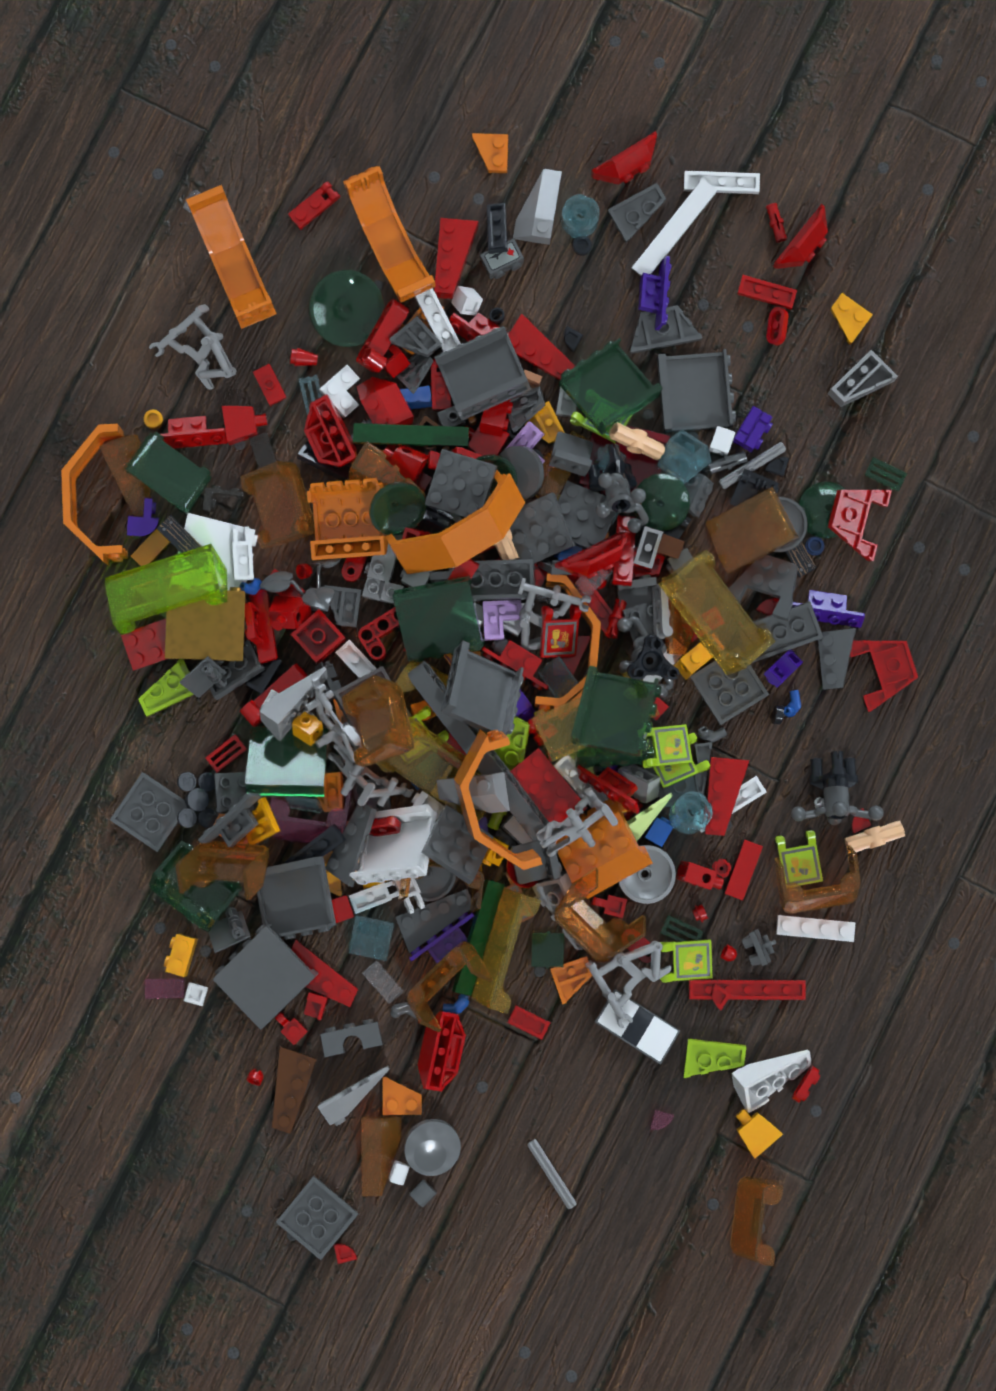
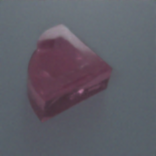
M655 1110L650 1129L659 1130L666 1127L672 1121L674 1115Z

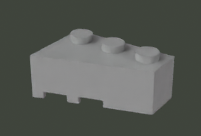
M870 350L830 389L828 395L842 407L894 382L898 376Z

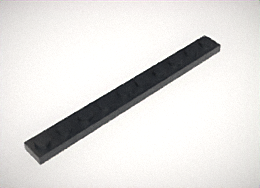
M308 441L297 454V459L344 483L345 480L360 479L363 484V479L377 478L378 483H383L389 506L440 532L456 523L447 512L425 505V501L351 463H347L342 467L319 463Z

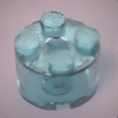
M581 194L570 197L562 209L561 223L564 230L573 238L591 235L598 226L599 206L591 197L589 198Z
M695 791L687 792L677 798L670 807L669 818L671 826L684 834L697 833L711 820L712 806L703 794Z

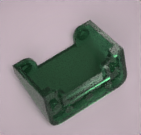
M155 431L154 434L149 432L122 470L129 475L136 476L137 480H140L166 499L171 505H175L181 513L187 515L212 479L210 476L211 472L204 466L199 468L163 441L164 437Z
M181 841L153 873L149 887L155 894L202 930L209 932L239 895L243 887L234 878H227L225 881L195 859V849L191 844Z

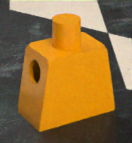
M700 642L679 659L674 666L679 670L684 679L687 680L711 660L713 655Z
M742 1109L736 1114V1118L742 1124L736 1130L754 1158H757L783 1135L758 1112L750 1116L745 1109Z

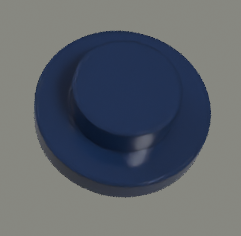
M811 537L806 541L805 548L808 554L817 556L823 552L824 542L821 538Z

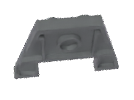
M762 554L727 589L722 598L739 605L747 588L779 598L772 614L775 618L790 622L798 567L796 564Z
M712 742L695 744L697 764L705 760L710 761ZM652 751L637 753L641 764L642 761L649 759L647 753ZM653 767L644 768L645 770L656 775ZM707 771L693 775L664 789L660 783L659 799H662L669 793L673 794L665 807L703 802Z

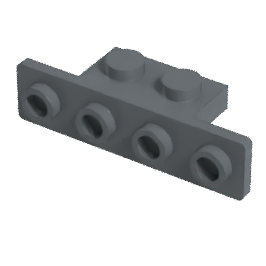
M249 792L243 795L239 803L231 806L228 809V813L218 818L211 828L206 829L202 833L203 835L198 839L199 842L211 843L221 834L228 847L235 846L259 824L249 808L261 798L260 793Z

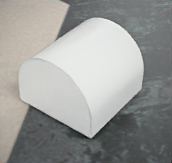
M395 1160L388 1177L390 1182L404 1185L410 1166Z

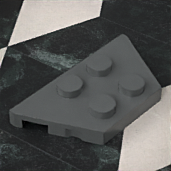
M678 305L666 308L668 320L666 325H663L659 331L655 330L656 314L645 311L640 313L630 353L702 340V335L697 332L692 322L685 317Z

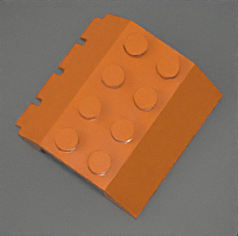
M377 478L363 479V484L360 479L345 480V485H343L342 481L327 482V487H325L324 482L310 484L309 491H307V502L313 503L315 541H310L312 560L386 555L388 542L385 537L390 535L388 497L382 482L378 483Z
M610 799L603 803L609 806L617 818L618 824L616 826H612L607 818L603 816L587 828L596 842L595 846L589 847L580 837L558 850V855L571 882L587 899L653 864L645 846L638 845L623 815L627 810L619 802H613ZM594 807L587 811V816L583 813L579 817L584 821L597 810ZM565 835L562 838L558 839L556 841V844L567 839L568 836Z

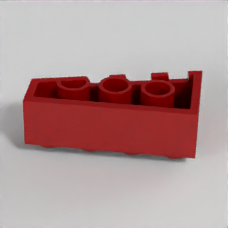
M440 218L434 287L437 298L453 299L478 230V221Z

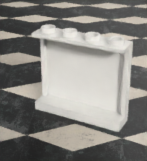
M188 513L184 529L212 557L197 570L178 551L169 588H171V585H183V589H191V586L194 585L203 586L202 589L210 590V586L222 587V590L230 591V587H239L242 582L246 583L247 580L234 581L232 527H237L238 542L245 541L244 527ZM249 528L250 541L252 546L255 547L258 536L254 535V529Z
M428 804L376 811L374 819L387 818L388 816L397 817L402 823L401 830L397 834L385 836L366 835V847L364 852L361 851L359 869L357 872L349 874L358 884L383 883L388 880L399 881L404 878H418L419 876L427 875L429 857L421 852L435 825L437 813Z

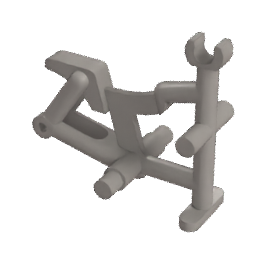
M203 304L197 306L195 311L177 327L170 329L169 334L160 342L152 343L149 348L158 347L159 352L155 355L156 357L164 354V348L167 345H170L179 353L185 352L199 364L195 372L197 377L207 389H213L215 387L210 378H229L236 375L237 371L232 367L219 342L223 339V334L211 332L201 320L200 316L209 311V307ZM193 322L205 336L201 339L202 346L199 351H196L188 344L182 346L174 340L179 334L185 333L187 327ZM211 349L221 369L209 370L210 362L206 357Z
M522 578L518 594L522 595L524 590L528 592V596L523 608L519 612L520 626L522 627L520 647L529 652L540 649L541 637L530 640V622L542 628V617L532 610L536 594L551 598L550 603L553 606H556L559 600L563 601L560 608L553 609L552 619L563 616L571 604L578 605L579 609L583 612H588L589 606L584 605L583 602L590 603L591 597L587 595L582 596V598L560 593L561 587L559 585H555L553 590L527 584L525 583L526 578Z
M319 677L313 679L311 683L315 688V699L304 705L307 712L316 708V717L330 731L315 743L318 748H321L333 741L354 764L357 762L351 745L361 756L363 754L367 756L355 727L350 726L348 722L342 724L334 714L333 707L329 702V699L334 697V693L331 690L323 693L326 685L320 683Z
M336 744L333 747L340 755L332 752L328 755V758L334 761L347 777L340 791L342 795L347 796L355 783L364 789L357 801L359 806H364L369 798L380 797L377 804L383 807L391 795L402 794L409 798L414 792L413 789H407L406 786L408 784L404 782L401 783L400 787H397L398 780L392 777L389 781L384 777L380 778L366 767L369 757L364 754L361 756L354 747L352 750L357 759V762L354 764ZM363 776H369L376 781L377 785H382L385 788L375 789V784L368 783Z
M584 783L585 788L582 790L576 789V792L582 799L575 805V810L570 808L566 811L568 817L560 823L553 820L537 832L536 837L541 841L540 845L542 848L548 846L546 854L549 857L554 856L556 851L580 837L589 847L595 846L596 842L587 828L603 816L607 818L612 826L618 824V820L609 806L598 799L589 783ZM591 802L597 811L582 821L579 815L584 812L583 808ZM565 835L568 836L567 839L563 840L562 842L556 845V841L558 839L562 838Z
M652 941L648 945L627 953L619 952L614 954V960L600 969H597V965L593 961L585 964L602 990V995L608 1000L618 1017L617 1024L621 1028H624L622 1024L624 1018H627L630 1023L633 1022L632 1017L625 1014L621 1008L631 998L633 988L645 977L655 982L671 971L670 965L660 969V957L663 948L660 942ZM651 953V969L643 967L639 970L631 962V960ZM617 966H621L632 978L623 987L624 994L616 1000L615 994L611 992L602 976Z

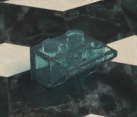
M680 430L668 440L665 452L657 465L660 469L685 484L711 463L709 447L684 430Z
M356 915L349 953L387 961L395 923Z

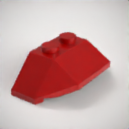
M656 131L592 169L591 177L596 180L619 185L622 182L628 183L639 172L640 174L646 172L650 168L657 138Z
M823 204L819 206L777 258L773 265L774 268L803 266L806 261L809 263L813 259L815 249L817 247L821 248L825 244L828 228L825 206Z
M371 377L356 386L360 401L373 424L413 425L414 415L397 383ZM387 445V447L393 451H395L397 448L401 446Z
M326 394L311 402L304 432L318 462L342 467L357 458L356 447L330 397Z
M626 531L618 532L554 565L556 568L575 576L587 577V579L598 575L597 571L601 569L604 571L614 567L613 563L620 560L628 534Z
M440 1011L425 1028L417 1065L424 1089L442 1092L445 1086L458 1074L466 1037L458 1014Z

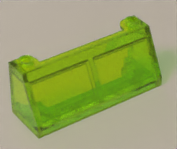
M208 544L106 577L105 586L112 623L118 632L124 635L134 631V621L203 599L210 605L227 602V568L212 544Z

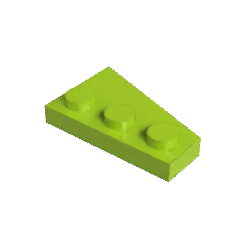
M179 659L161 679L154 683L138 699L147 717L194 695L179 683L190 673L184 659Z
M516 716L513 720L515 724L514 730L511 734L507 735L510 745L494 749L510 771L525 759L530 728L529 723Z
M688 1039L683 1078L744 1066L746 1045Z

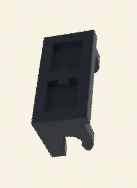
M276 659L262 663L265 670L248 680L245 685L262 694L270 686L283 664L281 660Z

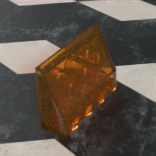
M773 487L706 522L718 557L727 573H733L799 538Z

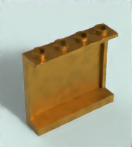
M171 585V588H167L165 659L204 660L208 656L212 660L243 661L245 591H241L240 587H230V591L222 590V587L210 586V590L202 589L203 586L194 585L191 586V589H183V585Z

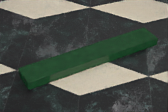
M354 423L353 443L468 447L469 427Z
M485 879L453 985V992L472 995L505 884Z

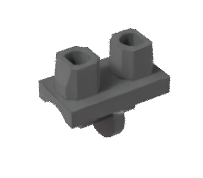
M758 929L750 932L748 936L742 939L746 949L752 946L756 949L757 953L749 956L752 966L760 964L764 966L771 962L769 954L774 953L772 945L777 943L775 939L770 941L767 934L761 937Z

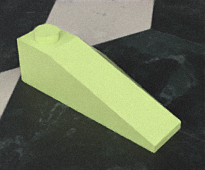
M669 793L627 821L636 841L641 838L672 798V793Z

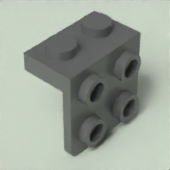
M558 432L549 465L585 477L592 464L590 456L593 443L573 435Z
M673 467L659 499L667 504L683 508L692 516L699 518L705 508L708 495L712 492L714 483L703 474Z
M643 575L638 580H632L631 586L616 585L618 599H620L619 603H621V600L626 601L627 606L625 609L653 601L652 587L657 585L656 577L651 578V575Z
M539 840L511 847L513 853H521L533 849L541 857L542 865L526 870L513 864L517 883L525 884L545 878H561L562 866L557 859L558 851H556L554 856L549 857L546 854L548 846L542 848L540 845L541 841Z

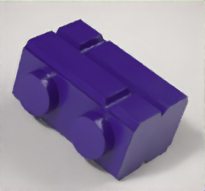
M752 406L736 433L733 443L749 452H752L754 448L758 450L763 442V439H761L764 432L768 433L773 425L770 422L772 416Z

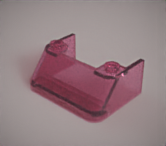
M274 779L270 808L280 828V832L272 835L273 838L308 844L334 824L343 834L349 821L353 794L351 790L346 796L345 808L332 809L328 813L327 822L289 817L288 804L283 800H278L281 781Z

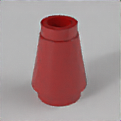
M300 348L291 349L290 364H294V366L317 365L318 354Z

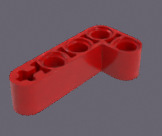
M394 298L388 302L356 358L357 363L371 372L378 373L383 369L387 362V358L384 355L391 345L389 339L399 331L409 313V308Z
M412 596L359 630V640L372 660L381 661L386 656V650L380 640L381 638L424 611L425 605L421 597ZM414 601L416 603L420 602L419 609L412 608L410 610L411 615H408L404 607L407 606L410 609ZM396 612H404L405 617L402 620H396L394 618ZM380 622H388V628L380 630L378 628ZM366 631L372 633V638L368 641L362 639V634ZM376 647H380L383 650L382 654L378 657L372 655V651Z
M297 663L294 664L254 701L248 702L239 712L254 728L262 723L260 708L271 689L280 693L308 676L307 673Z

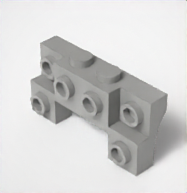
M390 525V534L392 533L395 539L402 540L405 527L400 528ZM389 543L386 555L372 556L371 563L367 562L365 568L367 580L362 597L397 606L400 604L404 586L390 583L397 557Z

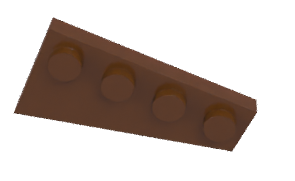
M280 1046L272 1128L291 1134L317 1061L316 1058Z

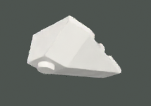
M804 1050L751 1063L733 1072L734 1088L747 1113L765 1105L769 1101L768 1097L776 1090L780 1092L784 1089L782 1086L789 1079L794 1080L811 1066L810 1052Z

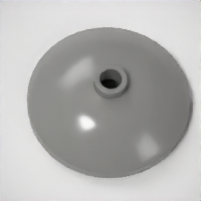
M643 845L653 864L620 881L619 885L630 899L639 903L650 904L662 900L669 894L675 882L676 872L673 861L666 852L654 846ZM643 870H646L648 872V875L646 877H642L641 875Z

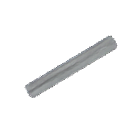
M779 442L720 479L721 487L726 489L740 480L744 468L753 472L785 452L786 447L782 442Z
M537 1140L530 1141L527 1145L566 1207L568 1209L573 1208L576 1205V1201Z

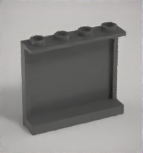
M504 326L495 328L487 334L477 336L467 343L459 344L457 347L441 352L434 357L461 421L532 390Z
M726 349L717 353L678 356L658 354L657 367L663 433L716 429L717 426L723 428L732 427L733 422L736 421L735 410H732L731 403H734V393L730 392L732 374L728 373V366L731 365L730 355H727Z
M463 640L453 652L440 712L479 730L481 729L486 733L498 730L507 736L514 730L515 724L513 720L518 711L516 705L521 696L519 690L524 680V676H522L524 668L521 667L514 672L468 651L470 643Z
M323 856L247 872L248 879L255 880L262 923L265 927L271 923L272 926L270 928L279 937L284 936L286 940L296 938V933L306 936L313 934L312 930L318 929V933L330 931L329 927L336 926Z
M271 923L266 927L264 924L255 931L257 935L253 939H247L241 945L243 949L239 953L237 951L228 958L230 962L226 966L224 964L215 971L217 975L213 978L214 982L260 1030L319 974L314 968L311 970L270 928L272 926Z

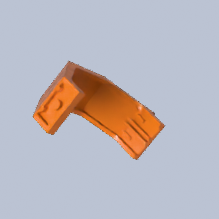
M380 166L368 168L366 171L353 175L343 181L363 232L399 301L404 302L434 288L435 281L432 275L428 274L417 256L395 210Z
M222 185L186 199L241 329L276 315L277 313L270 296H268Z
M99 424L61 470L63 524L108 566L109 560H112V562H123V559H128V551L122 545L96 546L79 529L77 521L76 480L105 441L124 439V431L118 424Z
M496 470L494 479L498 484L484 506L440 533L402 540L395 539L392 533L386 536L387 542L405 572L412 574L458 567L504 539L525 504L511 474L501 475Z
M546 575V587L559 585L567 595L582 598L566 575ZM590 607L588 612L582 611L581 613L591 629L587 675L561 698L536 696L534 707H538V711L550 712V709H553L554 716L595 680L601 622Z
M480 729L454 778L467 830L475 840L523 870L542 865L541 857L533 849L521 853H513L480 831L469 791V784L486 752L510 745L508 736L502 731L492 730L487 732L486 735Z

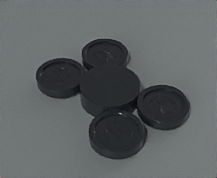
M190 772L181 773L177 778V785L182 791L188 792L185 796L187 808L180 810L177 815L179 825L189 828L198 820L202 827H212L217 816L212 809L206 807L209 803L207 792L215 788L214 775L209 772L200 774L197 779L199 788H195V776Z

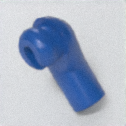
M254 578L249 584L242 582L239 585L241 591L256 595L260 590L262 582L259 578Z
M799 690L789 691L791 702L784 707V715L787 717L795 716L801 708Z
M460 994L454 1004H443V1011L454 1014L461 1013L469 1005V997L465 994Z

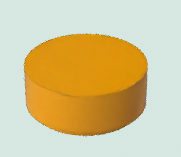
M149 410L144 415V423L150 429H158L163 424V416L157 410Z

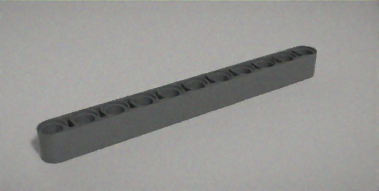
M422 662L408 673V677L467 754L479 730L440 712L446 686L429 664ZM494 750L486 752L477 769L481 774L504 772L510 812L533 841L538 840L536 834L547 825L548 820Z

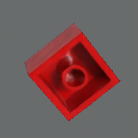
M320 609L291 633V636L317 665L346 641L343 634Z

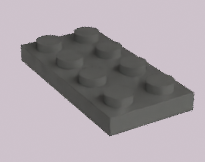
M810 601L791 607L790 622L775 618L772 614L737 627L750 664L823 638Z

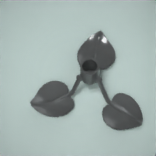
M341 558L312 560L314 565H318L317 589L310 588L305 594L297 583L292 580V573L287 571H279L269 575L260 584V589L269 592H282L292 584L302 596L303 603L311 606V611H317L318 609L328 611L335 593L330 587H320V570L322 567L331 568L335 566Z

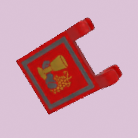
M570 605V619H552L553 609L549 606L541 608L540 658L576 656L579 618L582 613L578 605Z

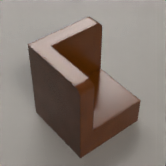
M663 534L657 554L679 559L685 541Z

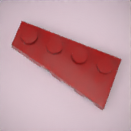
M521 314L508 334L517 356L566 384L576 368L575 365Z
M710 757L704 834L725 835L750 760Z
M295 940L292 946L293 952L311 970L314 968L319 973L306 988L351 1007L358 988L304 947L299 941Z

